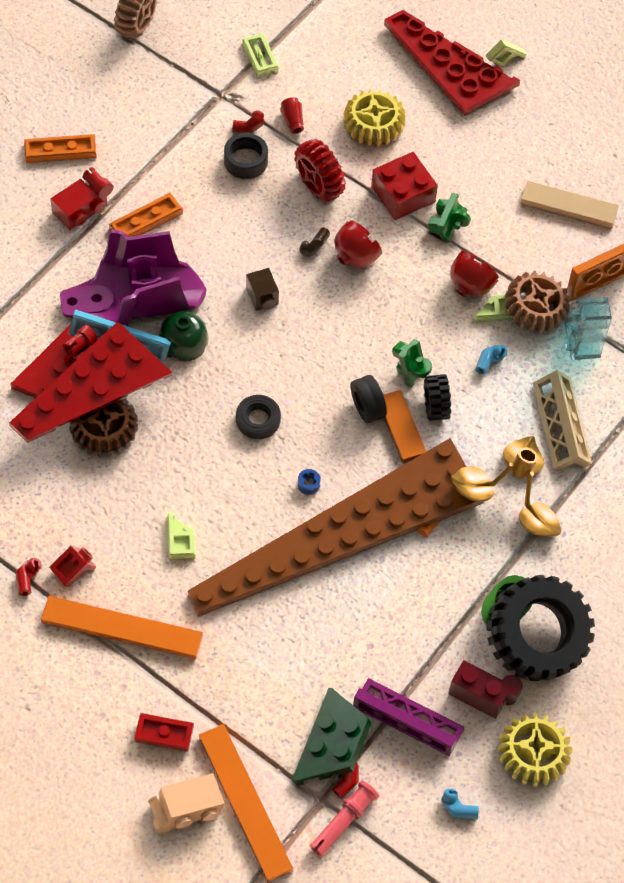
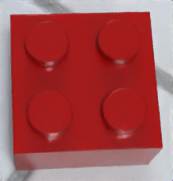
M414 151L372 170L371 187L394 220L436 202L438 184Z

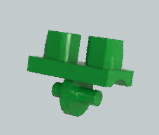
M451 193L449 199H439L436 204V211L438 215L442 216L431 217L428 222L430 232L440 234L443 241L450 242L454 230L468 226L471 221L467 208L458 202V193Z
M413 339L409 344L399 341L392 348L393 356L400 360L396 366L397 373L404 376L407 386L412 388L418 377L424 379L425 376L431 373L432 363L429 359L423 357L420 341Z

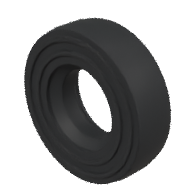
M248 396L237 407L236 424L239 430L249 438L264 439L270 437L280 426V408L268 396ZM256 409L263 410L267 413L268 419L263 424H254L248 418L250 412Z

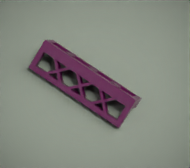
M370 678L367 679L362 689H358L354 696L353 706L359 711L449 757L465 728ZM372 688L380 692L382 699L368 693V690ZM399 702L405 706L406 711L392 704ZM421 714L427 716L430 724L415 716ZM448 727L456 731L453 736L440 728Z

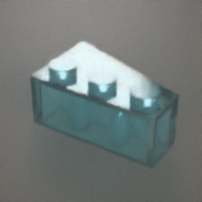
M608 297L577 299L567 313L566 320L564 321L567 335L565 336V349L570 351L571 360L601 358L612 319Z

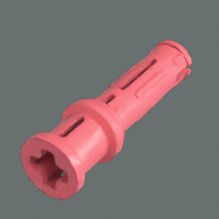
M362 780L359 782V788L350 798L344 799L343 808L309 845L313 852L318 851V856L323 857L355 819L362 818L364 816L363 811L373 800L377 801L380 797L377 791L367 782Z

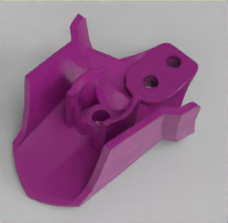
M110 230L107 247L95 277L82 284L61 291L60 302L64 317L73 318L75 310L127 326L131 319L197 309L204 301L207 289L197 273L187 263L179 261L170 231L129 237L123 231Z

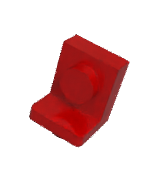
M70 545L49 568L64 586L70 587L87 569L93 571L96 565L91 561L94 557L86 548L82 547L80 549Z

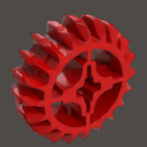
M315 138L305 141L296 148L294 161L299 171L298 175L301 176L302 182L311 193L324 203L340 197L339 195L346 190L345 174L342 172V166L339 164L338 158L334 156L333 151L329 150L328 145H324L321 140Z

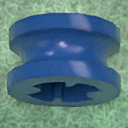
M313 469L301 471L298 475L297 487L299 491L305 495H312L318 492L321 482L319 473ZM309 478L313 479V485L309 483V486L305 485V479L309 481Z

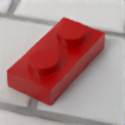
M140 713L134 742L189 752L194 723Z

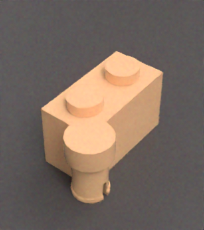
M214 774L163 786L158 793L159 800L157 795L148 800L155 818L153 824L158 834L170 832L175 828H185L191 825L192 822L201 819L204 822L211 821L218 817L224 805Z

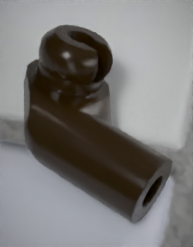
M324 227L320 228L310 243L308 241L301 243L299 247L300 253L306 254V256H313L325 244L330 236V231Z

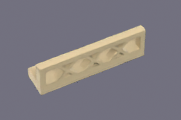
M556 370L534 381L533 386L553 469L559 471L573 463L583 468L591 465L592 461L571 377ZM551 382L552 389L548 397L544 396L542 387ZM552 402L557 405V411L553 418L549 417L548 414ZM558 424L563 429L559 440L554 439L553 435ZM565 446L568 449L569 457L560 461L558 455L562 447Z

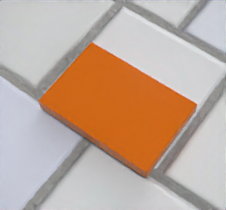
M624 243L572 268L567 286V295L570 296V301L624 276Z

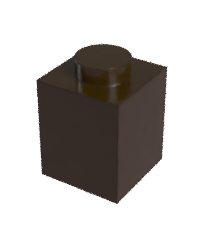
M270 268L246 274V289L255 311L270 309L279 304V289Z

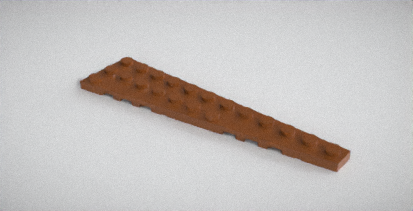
M451 438L189 589L188 596L198 617L416 531L421 527H426L433 522L441 521L484 504V501L478 502L464 497L453 486L450 477L459 469L467 466Z

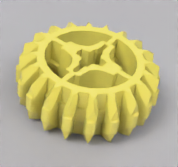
M370 88L368 93L361 90L359 96L354 94L352 100H348L343 112V124L346 127L347 134H351L352 140L359 138L360 144L367 142L369 147L374 143L379 148L382 142L388 146L390 140L396 141L397 137L401 136L406 124V112L403 109L402 102H398L397 96L390 97L389 91L383 94L380 89L377 92H373Z
M535 712L532 715V719H529L524 714L521 717V721L514 718L511 723L512 726L508 724L505 726V734H501L499 738L501 744L498 746V752L503 753L500 755L499 760L502 763H506L504 767L505 772L514 771L512 775L513 780L521 776L523 777V785L528 780H532V784L535 787L538 785L539 780H541L546 786L549 784L550 779L557 781L559 774H565L566 766L570 765L571 762L569 755L572 754L573 748L568 746L571 738L564 736L566 732L565 727L556 728L558 725L557 720L549 723L548 715H544L541 720L538 719V715ZM531 733L529 739L514 742L519 736ZM542 735L547 737L550 741L545 740L542 737ZM534 741H535L536 751L538 752L537 758H536V752H534V748L532 747ZM557 757L552 763L540 767L541 760ZM520 758H524L525 760H527L529 765L524 763Z

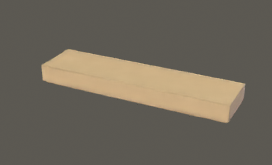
M527 181L521 199V204L609 228H613L619 208L617 204Z

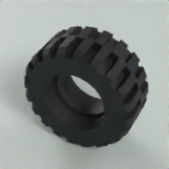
M535 575L532 578L527 577L505 589V592L499 594L495 599L496 605L490 608L488 615L492 618L487 622L486 630L491 631L492 635L487 638L489 646H495L497 651L493 655L496 660L502 658L505 662L502 667L507 671H516L515 676L521 679L529 677L530 681H546L569 673L570 670L577 668L582 663V658L588 656L591 650L588 644L594 642L595 634L590 632V628L595 627L594 618H589L588 612L592 611L589 603L584 605L581 600L584 595L579 590L576 592L572 591L573 584L568 581L560 583L559 577L551 575L545 578L544 575ZM528 605H543L557 617L561 636L555 650L549 653H541L531 648L524 640L520 630V618L523 610Z

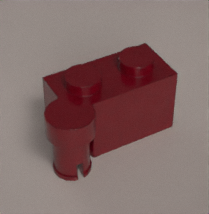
M463 660L451 681L448 694L497 719L505 700L507 701V706L513 705L516 702L517 697L521 694L523 684L521 679L515 675H508L500 679Z

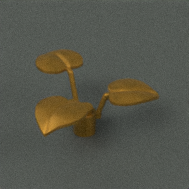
M534 436L518 439L505 447L503 459L508 464V467L493 481H490L486 472L472 466L463 467L450 477L453 486L460 494L478 502L490 500L494 496L492 487L510 471L517 478L527 477L524 503L526 508L522 509L519 513L521 525L530 533L539 536H558L561 534L560 523L554 512L547 505L541 502L530 504L532 478L544 466V459L537 447Z

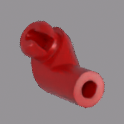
M256 110L252 112V117L247 121L233 120L232 131L254 133L263 126L265 122L263 119L264 113Z
M30 558L25 561L16 571L17 588L20 596H28L32 593L30 581L41 569V561L37 558Z
M356 763L354 771L343 774V779L332 789L338 798L342 799L358 784V763Z

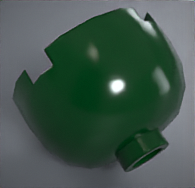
M178 311L169 315L161 324L159 337L171 342L167 357L171 358L172 356L179 358V361L186 362L195 360L204 353L205 347L208 345V331L205 322L198 315L189 311Z

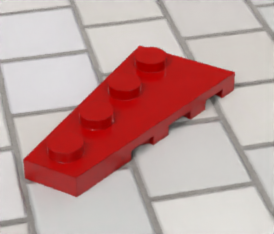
M71 324L10 383L11 389L36 398L69 367L64 358L71 349L65 352L63 344L74 337L68 334Z

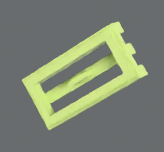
M264 33L242 39L243 48L257 78L262 77L263 73L270 75V71H274V73L279 72V66ZM258 40L260 41L264 49V52L270 62V65H267L263 57V54L257 44ZM249 43L252 44L262 67L259 66Z

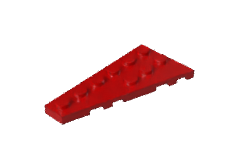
M401 10L384 19V26L463 115L520 86V79L515 76L509 77L503 73V69L500 67L489 65L484 62V58L455 40L454 42L444 38L443 33L438 30L434 32L425 26V22L405 10Z
M117 322L9 422V426L29 443L55 431L56 428L68 422L72 423L80 419L83 415L90 412L93 413L127 397L128 394L141 388H147L160 379H166L172 376L173 372L125 327Z

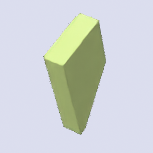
M501 39L485 56L490 62L503 66L509 64L510 59L515 57H526L527 53L523 48Z
M505 295L492 296L486 305L475 314L474 321L513 319V316H507L508 309L504 308Z
M171 512L167 513L169 560L196 559L194 531L176 519L174 514Z

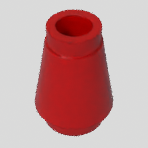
M296 97L284 99L281 102L280 112L291 133H301L304 130L302 103Z

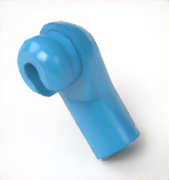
M503 345L485 348L481 352L475 371L479 374H486L490 364L499 362L507 356V348Z
M446 789L443 792L441 798L442 805L452 817L478 820L479 806L463 805L458 798V792L454 789Z

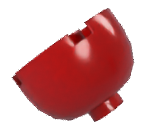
M354 220L347 221L339 229L334 239L335 250L338 253L336 257L344 266L349 264L355 268L368 267L382 255V249L376 239L372 242L368 238L370 232Z
M461 251L450 267V278L455 285L454 290L462 297L467 295L482 297L494 288L499 281V276L486 262L482 261V263L475 261L476 256L467 251Z

